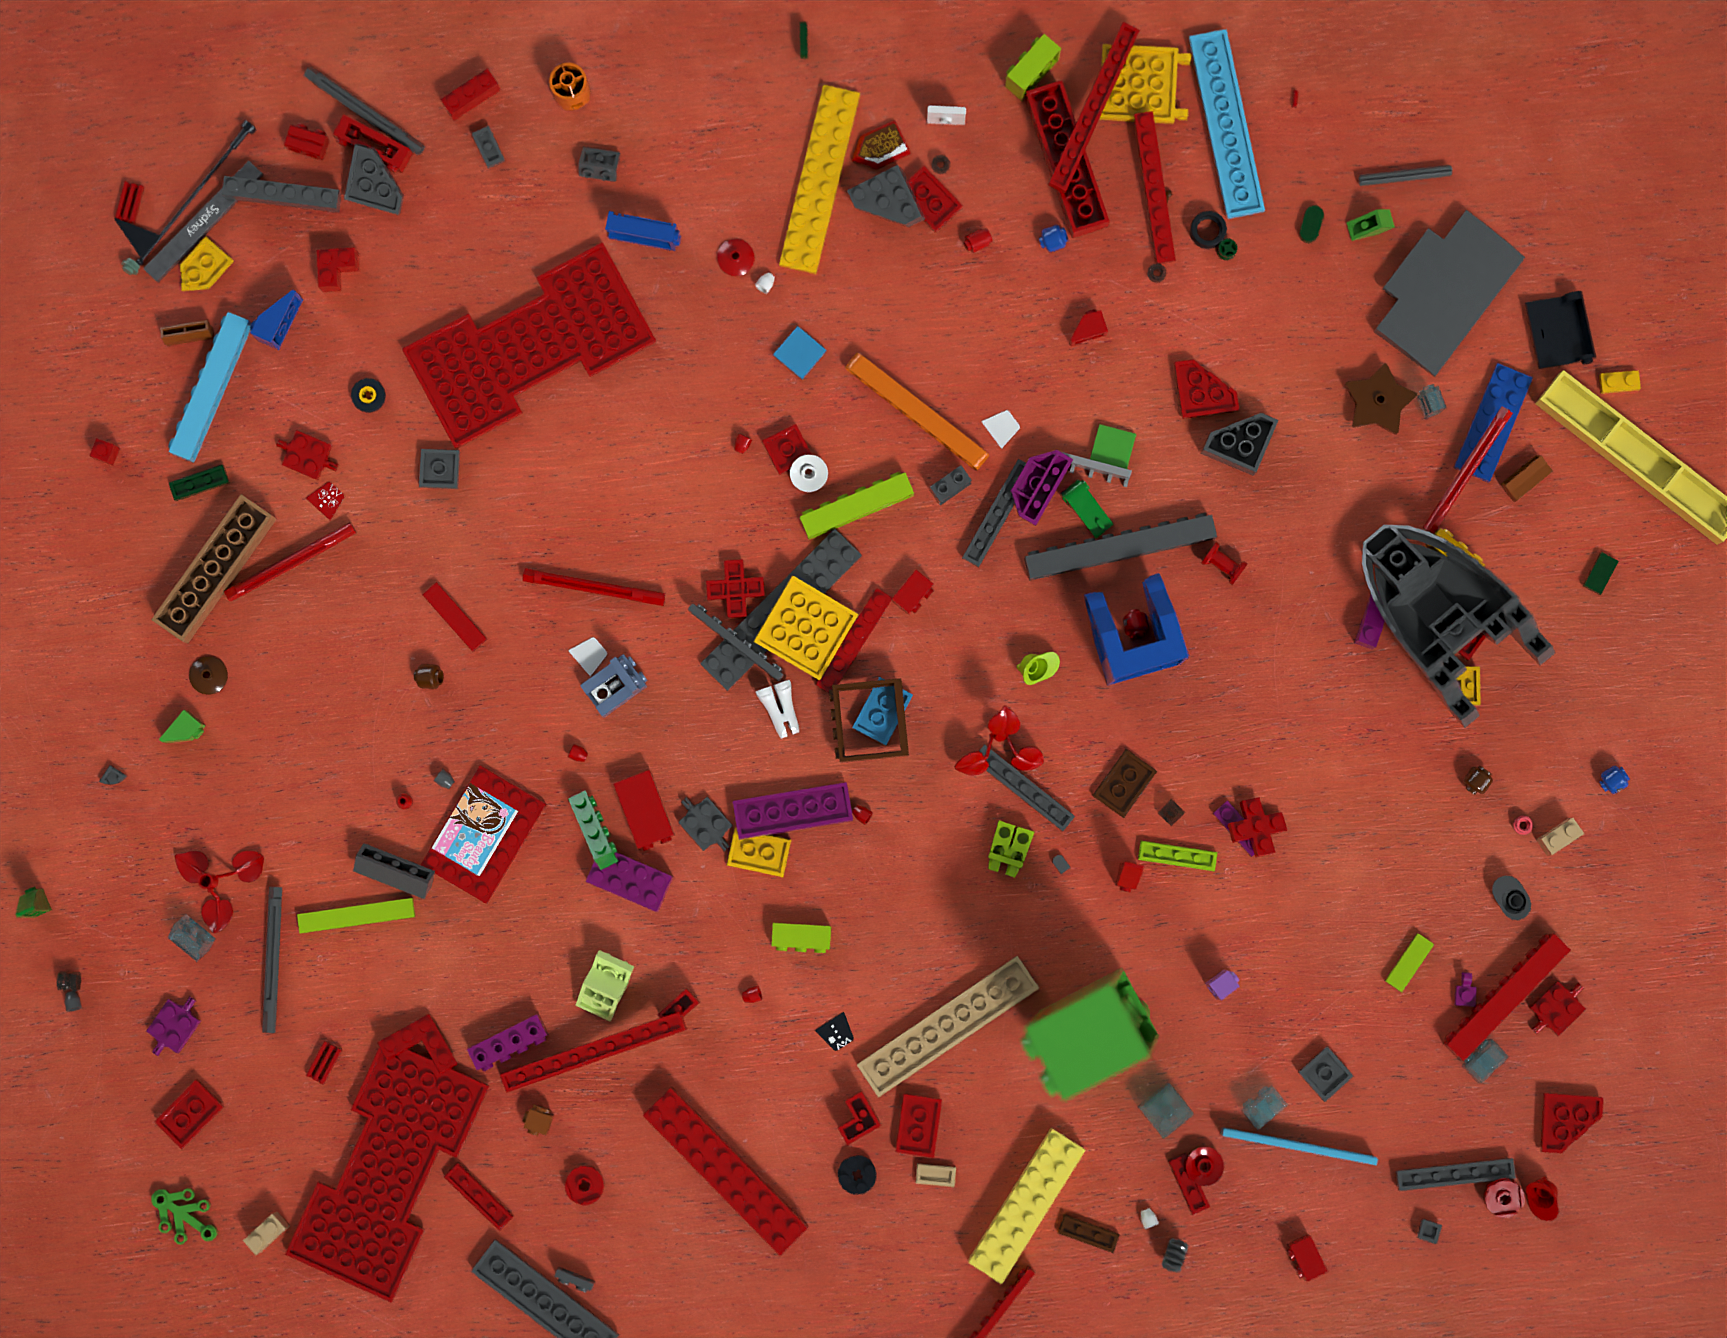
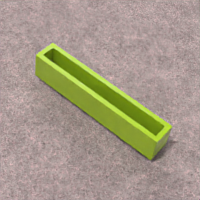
M896 472L890 475L888 480H877L869 488L865 486L860 487L850 496L844 494L837 498L838 501L833 503L827 501L819 505V509L813 511L811 508L802 512L800 520L808 539H813L913 497L914 491L906 473Z

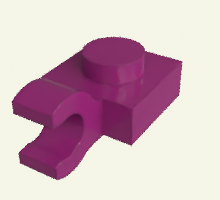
M1462 972L1461 986L1455 985V1005L1476 1006V987L1471 986L1472 973Z

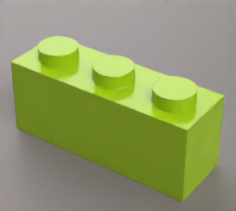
M773 923L772 946H776L778 951H787V947L795 948L796 952H807V948L814 949V953H826V949L830 950L831 926Z

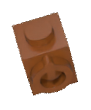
M533 1105L529 1112H525L522 1122L525 1123L524 1128L528 1129L527 1133L536 1136L539 1133L547 1135L554 1115L551 1114V1110L548 1108Z

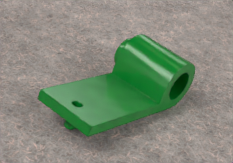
M1077 479L1062 491L1060 496L1076 512L1097 539L1114 524L1088 491L1090 489L1088 484L1084 480L1080 481Z

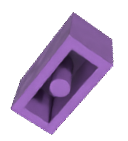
M1222 970L1206 982L1205 985L1217 1000H1222L1239 987L1237 983L1239 979L1233 971Z

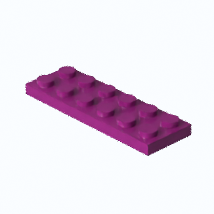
M847 782L733 801L739 840L853 821Z

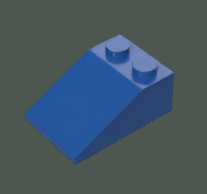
M291 290L260 314L257 320L252 322L250 334L259 342L279 350L303 299L296 291Z

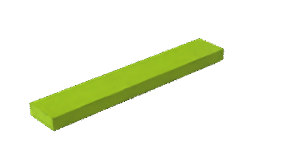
M413 898L297 914L299 934L415 917Z

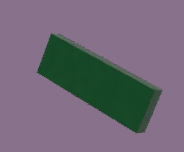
M222 464L169 482L174 501H179L229 484L230 481L225 466Z

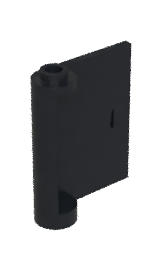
M1582 291L1570 292L1561 297L1525 303L1539 369L1582 362V365L1593 363V359L1597 357Z

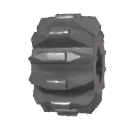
M1170 1239L1163 1257L1162 1267L1168 1271L1178 1273L1186 1257L1188 1244L1180 1239Z

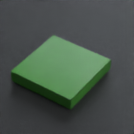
M1099 424L1090 460L1127 469L1136 434Z

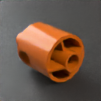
M569 62L562 63L553 69L550 74L549 84L557 104L564 110H577L585 106L590 100L591 92L583 69L577 64Z

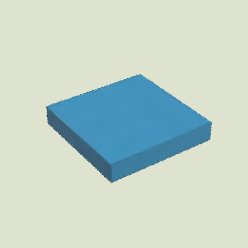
M797 326L773 356L803 380L827 350Z

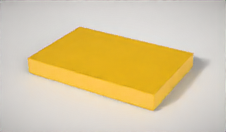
M735 828L727 866L784 877L791 839L765 835L739 840L737 828Z

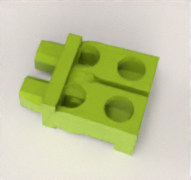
M998 821L988 856L990 858L988 869L998 872L1000 864L1003 862L1008 864L1005 874L1016 877L1019 868L1023 866L1034 832L1017 827L1013 842L1010 844L1015 825Z

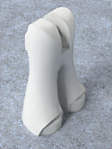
M790 680L774 685L783 714L776 703L772 686L755 692L769 713L775 730L781 739L787 737L784 722L788 721L792 734L799 733V724L792 702Z

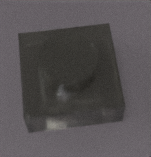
M1172 799L1158 812L1171 826L1185 813Z

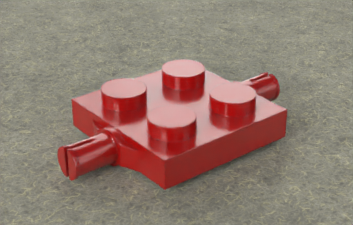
M296 430L290 443L281 439L277 441L281 444L277 443L276 447L286 450V456L282 463L283 466L315 480L319 479L325 467L335 472L337 471L335 467H338L339 464L329 461V453L333 445Z
M1557 981L1530 1007L1539 1020L1531 1028L1532 1031H1535L1534 1033L1538 1035L1546 1027L1551 1029L1557 1036H1560L1586 1010L1576 997L1584 989L1583 986L1577 983L1570 991Z

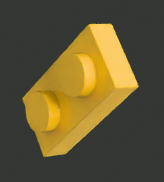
M1639 370L1599 375L1601 394L1639 391L1641 389Z

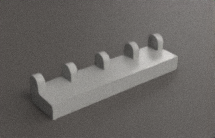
M1062 452L1073 459L1070 473H1074L1075 467L1090 470L1089 478H1092L1093 472L1108 475V483L1111 482L1112 476L1124 479L1123 487H1127L1132 470Z

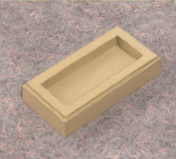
M917 1163L916 1184L955 1187L956 1167Z

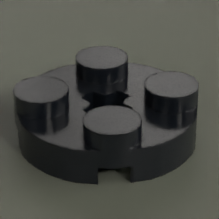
M850 1156L841 1163L838 1169L839 1183L850 1194H865L872 1189L876 1182V1168L872 1161L865 1156ZM861 1170L862 1179L854 1180L852 1172Z

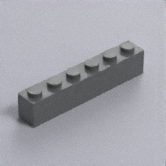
M224 176L222 195L225 199L338 213L340 210L341 193L337 189Z

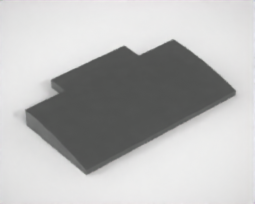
M1467 210L1444 239L1428 228L1383 287V290L1395 298L1397 302L1375 329L1374 333L1435 377L1525 257Z

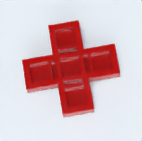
M743 559L724 561L725 580L706 581L707 600H727L728 618L747 617L746 598L765 597L764 577L745 578Z
M1260 797L1239 802L1244 820L1227 824L1232 843L1250 840L1255 858L1274 854L1275 848L1271 835L1287 831L1283 813L1265 815Z

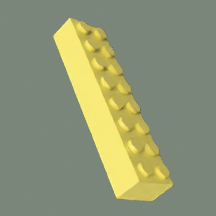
M1050 1128L969 1257L968 1262L1002 1284L1086 1150L1058 1131Z

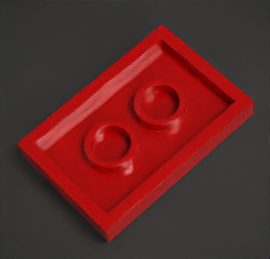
M925 166L908 180L924 214L925 219L923 221L935 233L963 208V205Z
M196 1079L154 1122L180 1149H183L225 1106Z
M910 1094L903 1095L896 1153L934 1158L942 1099Z

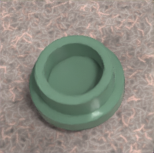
M131 258L121 262L123 271L128 275H137L139 273L138 269L140 266Z

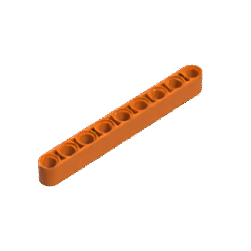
M857 352L845 366L848 372L974 470L978 471L988 459L989 454L860 353Z

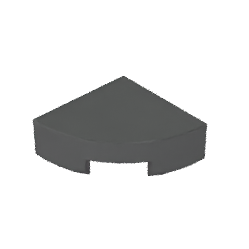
M110 765L99 782L114 785L122 782L127 775Z

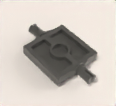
M687 797L681 801L688 812L678 823L703 852L710 845L716 843L723 851L730 847L723 839V836L733 825L708 797L696 805H693Z

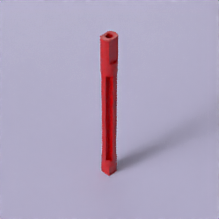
M1501 406L1478 444L1424 524L1423 528L1432 534L1436 532L1501 430L1513 413L1509 409Z
M348 523L225 590L224 593L227 599L231 602L356 534V530L351 523Z
M527 568L523 572L524 582L556 586L664 606L666 593L630 588Z

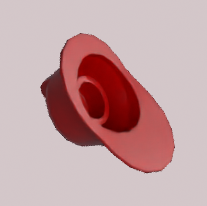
M1547 1176L1529 1183L1526 1187V1194L1531 1212L1540 1220L1552 1221L1556 1219L1559 1214L1558 1189L1556 1185L1549 1181Z

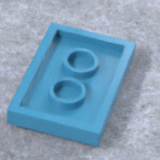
M894 686L873 688L852 727L885 746L898 725ZM903 690L904 710H906L913 697V694Z

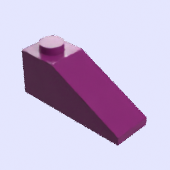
M1370 595L1354 642L1369 649L1377 647L1384 625V619L1372 595Z

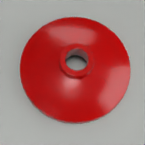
M741 239L726 241L721 245L717 253V262L720 269L730 276L746 274L751 270L755 260L752 247ZM734 253L739 254L737 259L732 258Z
M1199 1147L1194 1149L1187 1157L1186 1172L1190 1180L1195 1184L1210 1186L1218 1182L1222 1177L1224 1162L1221 1155L1215 1149ZM1203 1162L1206 1164L1204 1170L1200 1168V1164Z

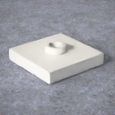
M928 106L927 123L965 125V107Z

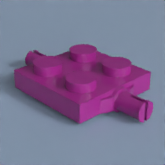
M189 996L183 1006L178 1005L171 999L167 1000L146 1031L155 1037L158 1042L152 1053L159 1056L164 1047L180 1053L201 1022L190 1011L196 1002L194 998Z

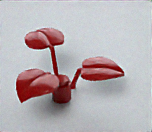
M1004 705L988 722V729L991 734H989L986 754L983 756L980 751L970 752L959 759L954 768L967 775L975 776L984 773L989 767L986 759L989 757L993 739L998 742L1007 740L1015 755L1011 759V764L1018 770L1028 771L1038 768L1044 763V758L1041 750L1034 746L1023 747L1019 752L1015 750L1009 735L1015 734L1020 729V720L1009 707Z
M189 851L175 855L176 865L181 876L189 883H198L201 888L208 889V893H211L216 899L206 901L201 910L202 918L212 933L222 931L229 924L233 916L231 902L225 899L220 900V897L213 891L219 883L218 879L238 874L239 879L243 882L250 883L257 880L262 873L264 856L256 851L240 852L232 860V865L236 870L220 875L205 873L209 862L206 855L200 851Z

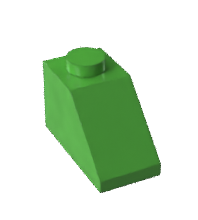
M1377 209L1347 222L1352 241L1381 234L1395 227L1390 209Z
M183 710L159 740L164 743L193 741L204 733L203 728L206 725L189 711Z

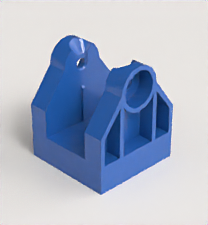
M1159 573L1151 575L1142 582L1151 625L1156 639L1155 643L1123 651L1117 628L1103 592L1084 595L1094 643L1107 686L1181 665L1189 658L1176 612Z

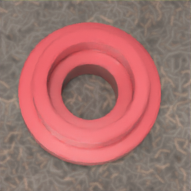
M1519 816L1514 820L1513 827L1518 834L1526 835L1532 831L1533 822L1528 816ZM1521 822L1526 824L1524 829L1520 827Z

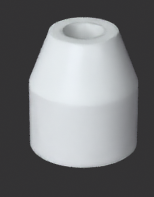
M770 273L764 274L756 282V288L767 294L773 286L775 277Z
M1150 1208L1141 1211V1222L1144 1229L1159 1224L1155 1213Z

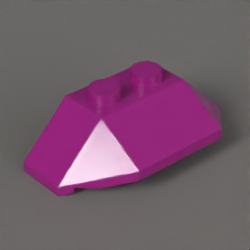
M1054 450L1028 459L1011 489L1019 517L1035 526L1037 525L1071 465L1072 458L1058 450Z

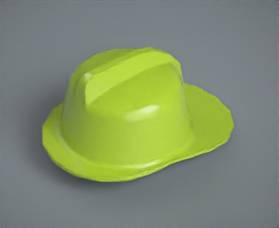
M1046 652L1040 655L1028 654L1017 665V669L1023 676L1024 682L1028 685H1033L1053 676L1059 668L1060 659L1054 652Z

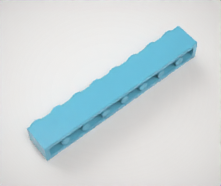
M229 312L222 318L220 332L213 339L214 346L206 355V365L200 370L197 386H194L191 391V400L184 407L183 419L178 422L176 426L177 433L169 442L168 448L171 454L192 463L195 462L250 333L252 323L249 320Z

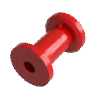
M1215 542L1201 564L1214 565L1230 576L1228 581L1229 584L1233 585L1248 563L1243 561L1239 565L1219 551L1220 544Z

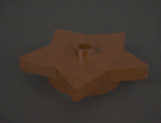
M1384 363L1370 379L1349 381L1345 384L1355 402L1353 428L1376 424L1396 435L1399 432L1401 410L1417 396L1416 392L1396 384L1387 363ZM1377 397H1380L1383 403H1379Z

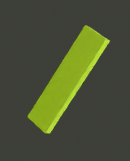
M1140 841L1138 860L1215 871L1218 852Z

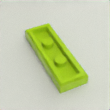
M1417 933L1385 982L1398 991L1403 992L1434 944Z

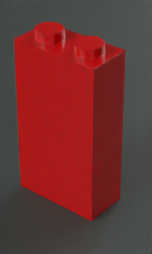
M650 770L613 784L638 849L642 848L643 851L653 848V844L659 841L661 844L672 841L671 837L675 836Z

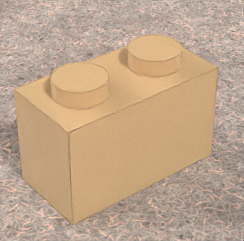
M1568 818L1536 840L1545 854L1549 856L1555 854L1584 833L1574 818Z
M275 1212L243 1241L255 1255H258L290 1225L278 1212Z

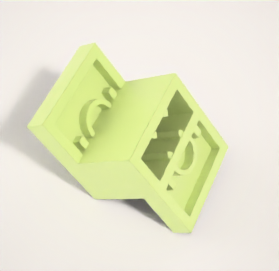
M599 950L593 966L583 982L576 1006L611 1022L617 1005L627 988L634 966Z

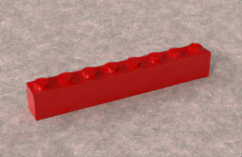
M1550 933L1549 935L1545 934L1538 941L1540 944L1536 948H1531L1525 954L1527 958L1522 963L1520 961L1516 963L1512 968L1513 972L1509 976L1505 975L1498 982L1500 986L1496 990H1490L1485 996L1486 1000L1482 1004L1478 1003L1472 1009V1015L1469 1018H1463L1458 1024L1460 1027L1455 1032L1451 1031L1445 1037L1444 1045L1460 1061H1465L1571 951L1555 934Z

